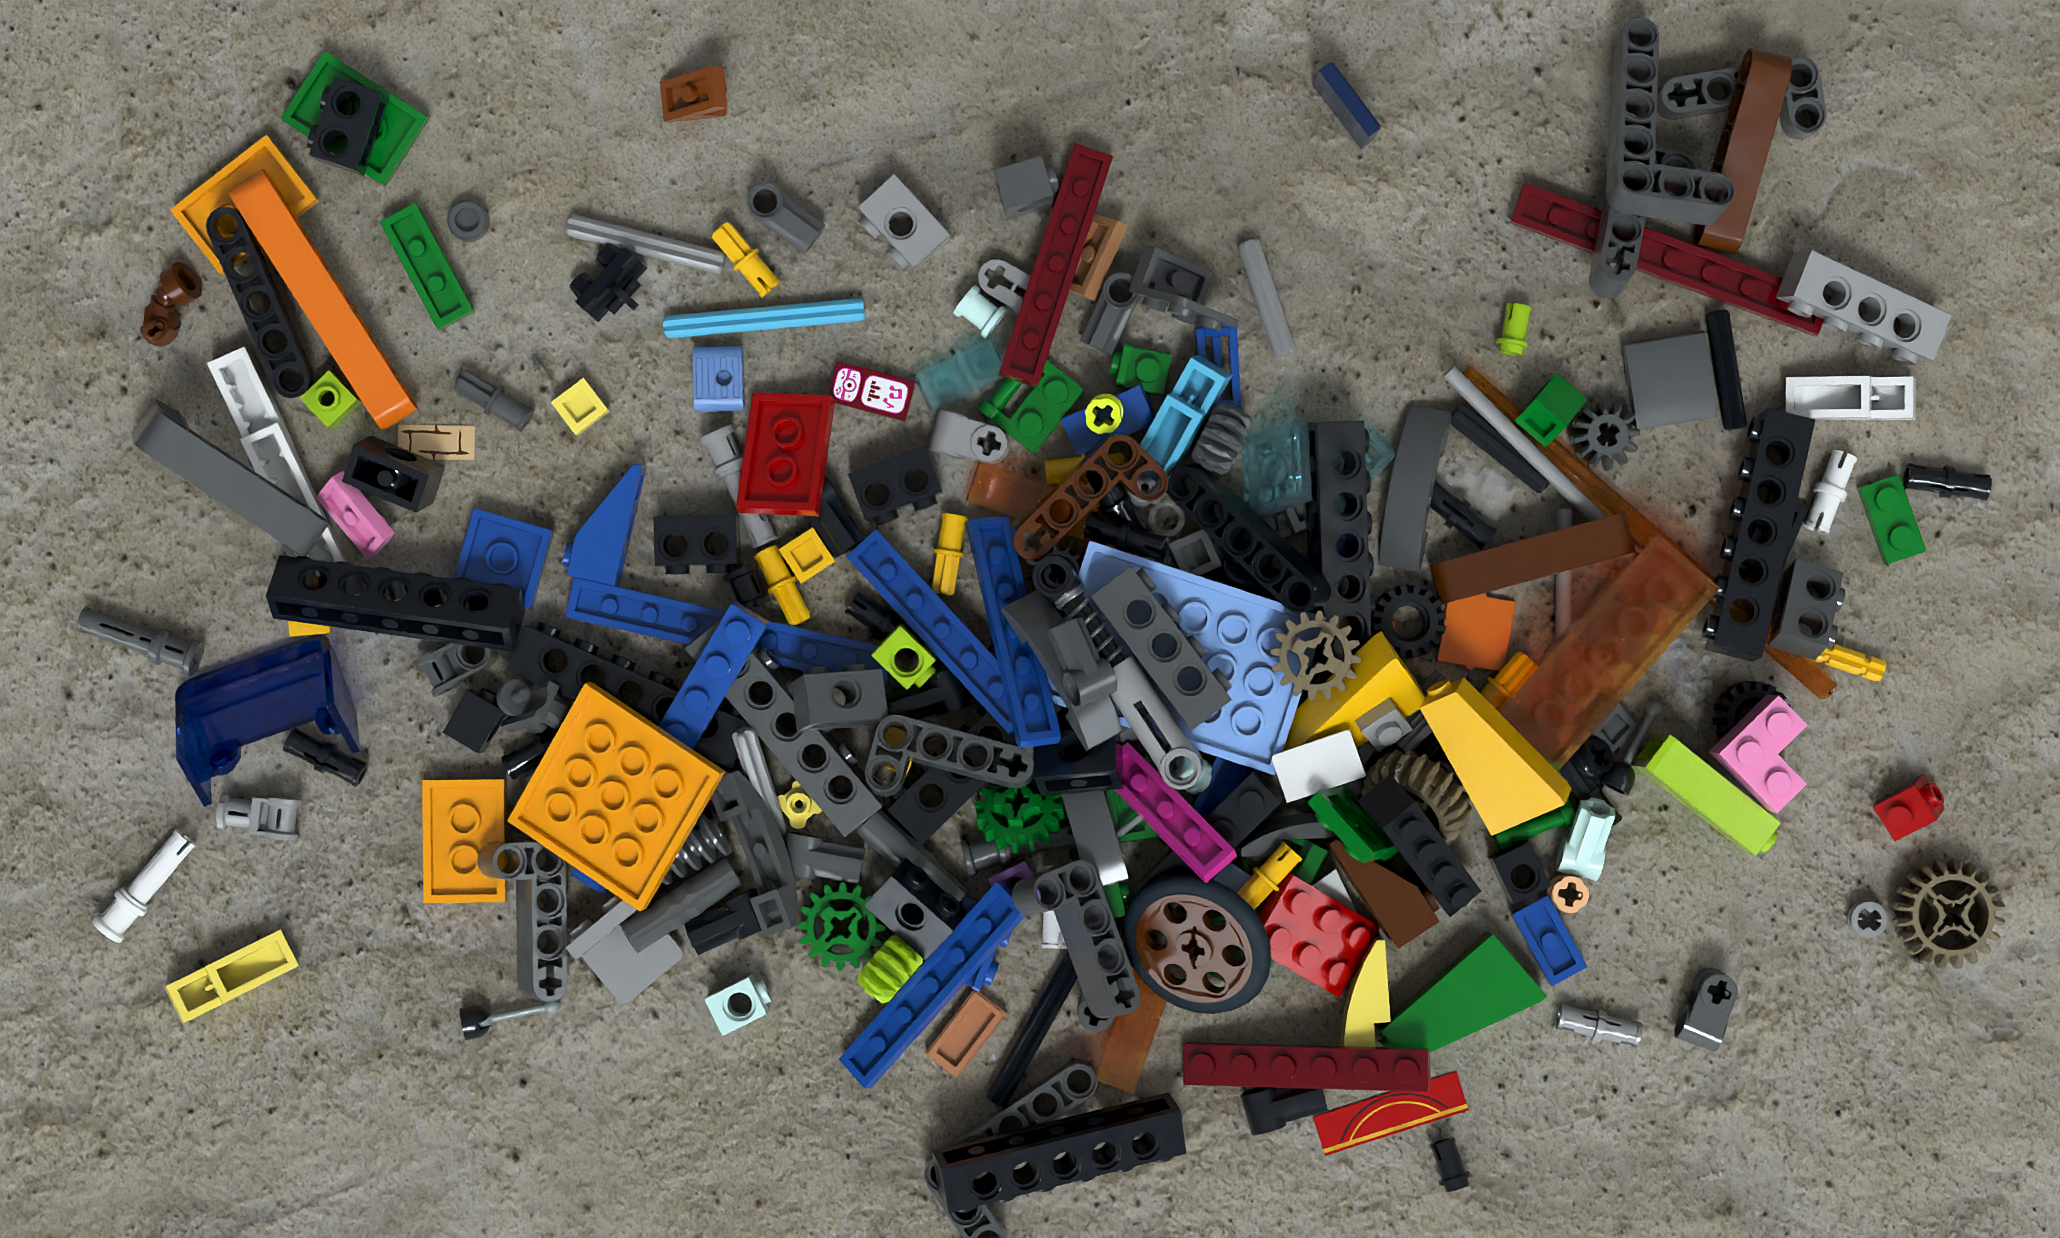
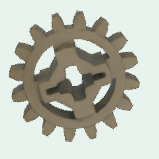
M1317 611L1315 619L1309 621L1306 613L1302 612L1300 613L1301 623L1297 626L1290 620L1285 622L1289 630L1287 635L1275 634L1274 637L1282 644L1281 648L1270 649V654L1280 657V662L1272 666V671L1283 670L1285 676L1279 683L1281 686L1292 682L1295 685L1292 695L1297 697L1303 689L1308 690L1309 701H1314L1316 692L1322 691L1324 697L1328 700L1331 699L1330 688L1335 686L1342 692L1346 690L1342 682L1345 676L1353 679L1356 678L1357 675L1349 668L1351 663H1360L1361 658L1352 655L1351 649L1356 648L1360 643L1359 640L1348 641L1346 638L1352 630L1350 625L1342 629L1336 627L1339 619L1337 615H1334L1329 622L1323 621V612ZM1307 628H1321L1314 639L1303 641L1295 637L1299 632ZM1334 636L1338 638L1342 645L1343 662L1333 655L1331 643ZM1325 637L1326 640L1323 644L1322 654L1327 657L1324 664L1316 663L1313 668H1310L1308 674H1305L1309 661L1308 656L1304 654L1307 647L1314 649ZM1288 650L1297 654L1301 667L1296 676L1288 664ZM1327 670L1336 675L1327 682L1310 684L1316 673Z

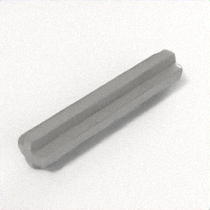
M1257 238L1244 241L1239 244L1238 251L1273 355L1281 357L1290 354L1295 350V345L1260 241Z
M749 725L742 726L733 731L732 738L744 776L763 799L781 835H784L787 827L756 730Z

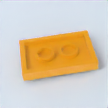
M268 135L258 140L170 209L214 268L223 276L225 273L207 234L206 221L210 213L217 208L231 207L237 209L229 196V189L264 169L272 178L297 218L319 202L316 195ZM224 214L218 220L217 228L222 236L230 238L237 232L238 224L233 216ZM243 252L238 254L234 259V267L250 255Z
M507 779L422 780L423 903L507 902L508 880L485 876L478 868L477 863L478 853L487 843L507 841ZM504 851L497 858V866L500 871L507 865V855Z

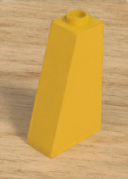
M1382 631L1374 635L1354 654L1361 658V662L1350 664L1349 669L1357 676L1355 679L1346 676L1343 678L1342 682L1346 687L1344 692L1334 686L1330 688L1331 699L1327 700L1322 691H1317L1314 701L1307 699L1296 709L1283 751L1344 730H1350L1355 746L1358 748L1369 740L1360 731L1355 720L1388 698L1394 702L1405 717L1420 709L1426 697L1415 677ZM1333 674L1327 681L1331 680L1336 675Z
M1464 677L1452 683L1449 679H1444L1427 690L1428 694L1420 706V710L1491 836L1565 805L1571 791L1569 783Z

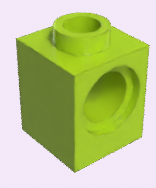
M902 623L879 644L871 655L906 689L913 683L920 688L936 671L931 666L936 661V656ZM903 648L914 650L919 657L918 664L909 670L900 668L895 661V655L899 650Z

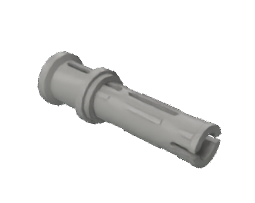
M730 424L698 440L701 445H706L715 465L713 473L718 479H723L736 508L743 456L732 436L734 428ZM737 510L753 549L777 539L766 514L740 513Z

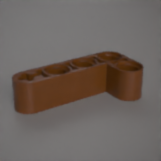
M1110 434L1091 450L1014 527L1010 537L1011 545L1022 557L1031 560L1038 559L1045 555L1119 481L1137 498L1145 501H1154L1161 498L1167 491V474L1134 439L1123 434ZM1121 440L1127 444L1129 455L1123 463L1114 464L1109 458L1108 451L1114 442ZM1087 470L1096 471L1100 478L1098 488L1091 493H1084L1079 487V478ZM1151 470L1157 476V486L1150 493H1142L1137 485L1138 477L1142 472ZM1064 499L1070 505V515L1062 522H1055L1049 514L1050 506L1054 501ZM1040 515L1043 521L1054 528L1055 531L1050 535L1044 529L1036 538L1039 546L1036 549L1027 546L1023 550L1021 546L1025 540L1021 535L1026 530L1033 534L1042 526L1035 521Z

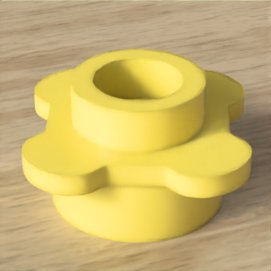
M797 780L793 782L792 789L785 795L777 796L781 811L790 819V825L795 829L805 827L806 820L809 817L822 812ZM796 801H802L803 807L797 808L795 806Z

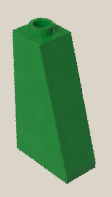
M1487 931L1390 1015L1391 1022L1381 1023L1378 1026V1029L1384 1034L1379 1042L1383 1047L1430 1048L1431 1053L1540 1003L1547 995L1494 934Z

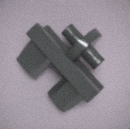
M510 680L499 687L496 696L499 708L505 714L510 715L502 721L500 727L510 733L525 728L537 735L543 733L548 725L554 729L560 728L571 706L555 697L560 686L550 680L528 687L523 681Z

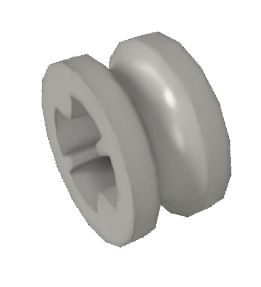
M1868 900L1854 903L1848 909L1846 916L1847 925L1850 930L1856 935L1865 938H1875L1881 935L1888 923L1885 909L1878 903ZM1862 910L1870 913L1874 911L1876 913V918H1872L1873 921H1876L1872 928L1867 926L1859 927L1857 920H1862V918L1858 917Z

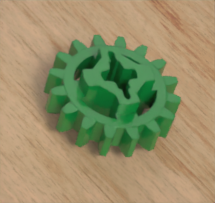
M1021 767L1020 771L1026 772V769ZM1034 776L1029 784L1019 789L991 783V790L987 788L979 790L981 801L975 802L974 805L978 829L983 830L987 843L995 839L998 850L1001 851L1007 844H1010L1014 854H1018L1021 845H1027L1028 849L1032 852L1035 851L1036 841L1040 840L1046 845L1050 843L1049 831L1059 833V820L1065 818L1062 794L1042 796Z
M844 881L840 883L839 891H834L829 883L825 884V896L821 897L818 893L813 892L810 898L814 906L803 905L800 909L808 916L807 920L797 923L798 928L807 930V935L799 940L800 944L811 943L813 948L810 950L808 957L813 958L818 954L822 955L821 966L824 968L833 960L836 961L838 971L843 970L845 961H850L851 965L857 969L860 967L859 957L863 955L866 959L870 960L874 955L869 947L871 945L881 947L884 942L876 936V932L885 931L887 926L884 923L877 922V917L864 906L873 894L866 898L862 897L863 886L860 884L853 892L848 891L847 882ZM848 899L854 901L855 904L851 908H837L830 901ZM817 913L825 921L824 933L819 938L815 932ZM853 913H856L848 927L851 932L850 935L841 932L838 935L835 934L831 939L828 938L836 925L833 920L834 917L843 920L845 917H850ZM865 914H867L869 920L867 939L859 931L860 919ZM833 944H847L854 951L837 953L829 950V948Z

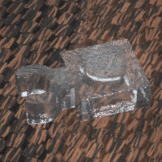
M1456 456L1453 461L1463 468V476L1460 479H1454L1450 475L1444 474L1441 479L1450 487L1465 488L1467 492L1462 501L1466 499L1472 508L1492 521L1498 522L1520 487L1486 465L1477 474L1473 472L1472 464L1468 459Z

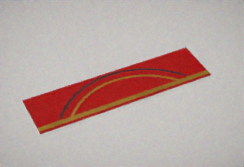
M1456 1071L1431 1079L1429 1092L1393 1091L1314 1116L1313 1119L1324 1154L1327 1156L1453 1116L1469 1109Z

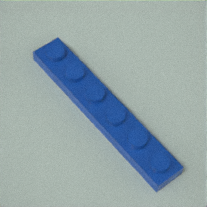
M1007 515L969 519L966 529L1017 747L1026 748L1058 744L1061 733L1046 672L1029 643L1021 644L1001 611L1003 607L1027 595L1018 554L1011 545L1012 529L1009 517Z
M875 529L846 557L1004 730L1012 736L1014 730L997 659L881 533Z
M997 881L958 924L955 930L932 953L839 1058L841 1063L864 1088H872L1026 916L1016 909L1013 904L1012 891L1004 882Z

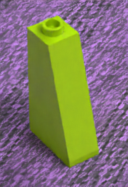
M1654 733L1632 762L1631 766L1747 854L1757 856L1760 851L1765 853L1777 840L1779 834L1775 830L1781 823L1671 734Z

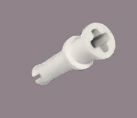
M175 829L173 834L127 888L117 889L114 893V901L101 916L96 915L91 920L93 925L109 939L116 943H121L125 939L124 932L138 916L142 917L147 913L148 905L146 903L188 853L197 846L196 843L186 834L182 836V832Z

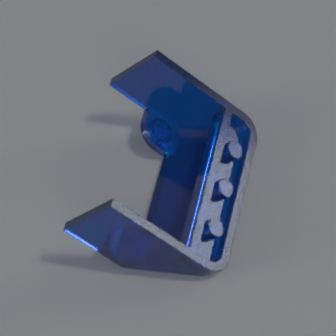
M322 634L311 635L186 680L178 687L175 692L176 760L204 807L212 804L211 778L218 775H226L234 770L241 758V746L315 721L319 731L323 734H342L351 753L360 752L357 712L336 652L328 637Z

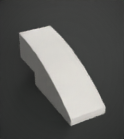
M1913 376L1786 377V412L1819 420H1916V379Z

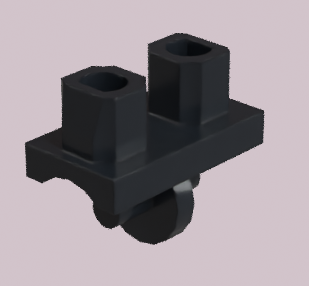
M608 243L600 250L596 261L605 268L602 273L593 280L588 274L583 272L570 284L571 290L578 298L575 302L597 322L608 311L615 315L625 303L633 311L639 306L631 296L641 286L637 279L647 269L625 247L620 250Z

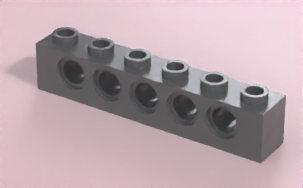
M723 616L685 648L696 662ZM756 645L746 661V666L742 668L725 697L747 723L756 730L758 736L842 835L846 837L882 808L886 798L874 793L869 787L865 773L856 763L859 760L857 754L845 741L839 743L830 733L832 729L797 732V730H786L781 726L779 721L780 714L789 712L795 715L791 683L794 680L790 678L786 681L776 669L780 665L775 656L767 648L763 647L760 650ZM757 681L767 682L773 689V697L766 700L758 698L753 692V683ZM810 744L822 746L826 752V759L820 762L812 761L806 754V746ZM838 775L848 777L853 784V789L847 793L837 791L832 785V778ZM874 775V782L880 786H883L879 779Z

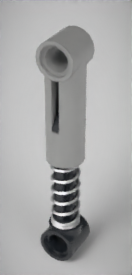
M1050 555L1041 559L1033 570L1035 588L1045 595L1050 603L1054 602L1058 610L1064 611L1067 616L1066 621L1074 618H1083L1099 657L1105 658L1114 670L1117 679V691L1110 694V697L1159 769L1163 780L1175 789L1192 787L1199 780L1203 771L1201 754L1193 747L1134 656L1131 655L1128 658H1124L1120 652L1122 646H1116L1112 640L1114 634H1108L1104 628L1106 622L1100 621L1096 616L1098 610L1092 609L1088 604L1089 597L1083 596L1084 589H1081L1080 584L1082 582L1077 576L1074 563L1063 555ZM1050 564L1060 565L1066 573L1065 582L1061 587L1050 586L1044 578V572ZM1148 714L1151 715L1172 747L1170 750L1166 748L1146 718ZM1184 756L1189 758L1193 764V773L1190 776L1180 778L1172 772L1171 761L1175 757Z

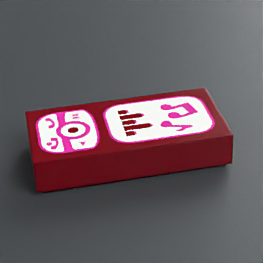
M837 361L828 395L833 397L835 404L906 422L916 382Z

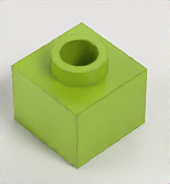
M330 370L299 398L327 428L333 430L362 404L359 396L335 372ZM331 391L335 397L334 403L330 406H324L322 397Z

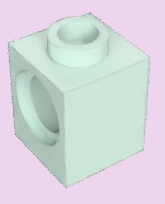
M750 974L708 995L704 1000L722 1036L766 1015L770 1011L767 1003L771 1002L772 998L762 979L755 981L753 974ZM737 992L747 994L752 1002L751 1010L747 1013L734 1011L730 1004L732 994Z

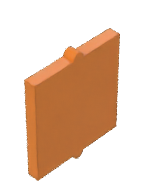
M1486 593L1446 603V619H1444L1446 630L1440 638L1442 640L1439 643L1436 660L1465 665L1467 670H1473L1476 667L1500 672L1505 666L1516 602L1487 597Z

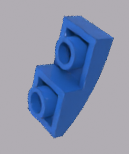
M1142 384L1114 394L1122 402L1124 414L1118 428L1112 433L1097 434L1087 426L1085 415L1087 407L1061 418L1077 456L1093 450L1110 434L1129 435L1152 424L1155 414ZM1106 405L1103 409L1098 406L1094 407L1098 411L1096 419L1102 423L1105 419L1114 420L1111 417L1113 410L1111 406Z

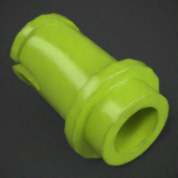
M1506 303L1501 338L1496 339V344L1499 345L1498 352L1504 355L1521 357L1523 356L1524 349H1528L1529 346L1525 339L1532 307L1518 303Z

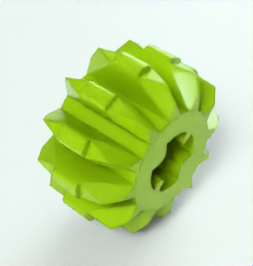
M896 934L892 935L858 974L857 983L872 999L875 998L880 1003L889 1002L918 970L924 959Z

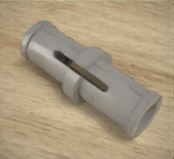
M1561 1003L1557 1012L1555 1029L1589 1036L1591 1041L1598 1043L1601 1040H1606L1637 1048L1642 1034V1023L1609 1016L1605 1010L1597 1009L1596 1012Z

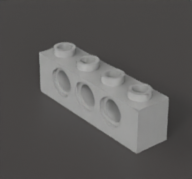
M1813 250L1793 253L1776 298L1789 303L1787 307L1789 311L1804 317L1815 315L1824 320L1822 324L1824 327L1838 333L1852 332L1859 336L1857 341L1862 345L1873 349H1881V347L1893 351L1892 358L1908 365H1916L1917 361H1934L1952 316ZM1826 284L1831 290L1829 303L1823 297V290ZM1861 301L1866 307V314L1863 319L1858 313ZM1896 317L1899 319L1901 325L1900 332L1898 335H1896L1893 329V323Z

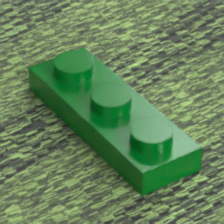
M413 203L379 221L437 330L441 331L476 312L417 203Z

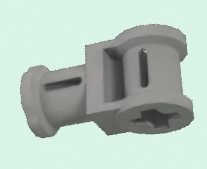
M223 792L217 805V828L223 830L227 826L248 828V834L261 835L263 838L297 841L298 834L295 833L297 808L302 806L303 800L281 796L252 797V800L232 798L230 793ZM235 811H236V812H244V813H247L248 815L236 814Z

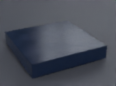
M1328 63L1319 70L1312 85L1359 148L1363 149L1373 141L1381 125L1335 64Z

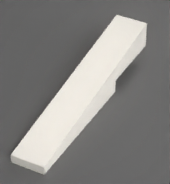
M250 345L208 362L207 365L241 433L242 438L240 441L255 472L327 520L321 504L315 498L317 495ZM329 524L306 557L325 562H346ZM294 551L296 556H302L301 554Z

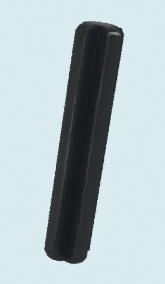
M1724 309L1715 310L1707 313L1706 322L1723 428L1725 430L1742 429L1746 427L1747 420L1730 313Z
M1460 404L1454 409L1450 425L1536 493H1542L1550 485L1494 427L1465 404Z

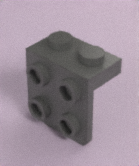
M1145 245L1129 292L1144 297L1143 306L1163 313L1168 308L1167 311L1172 313L1171 317L1191 325H1195L1196 319H1198V325L1220 332L1222 325L1236 328L1238 322L1237 319L1203 305L1214 272L1157 247Z

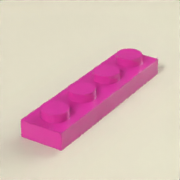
M1128 742L1122 746L1123 789L1113 790L1207 883L1237 857L1235 849L1174 788L1170 787L1163 780L1162 776Z

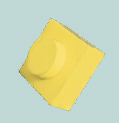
M582 378L551 402L577 436L610 412L585 378Z

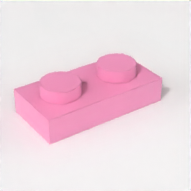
M341 471L331 477L315 498L368 560L381 551L395 532L388 525L385 518L365 498L360 489L342 482L344 471Z

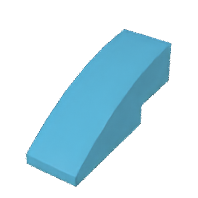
M1200 355L1190 358L1173 391L1165 398L1140 443V446L1166 474L1172 468L1179 465L1233 376ZM1147 470L1142 472L1158 482L1157 476L1153 471Z

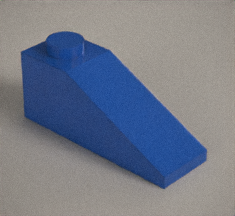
M633 464L577 532L574 543H567L562 562L563 566L568 567L566 575L620 587L645 477V467Z

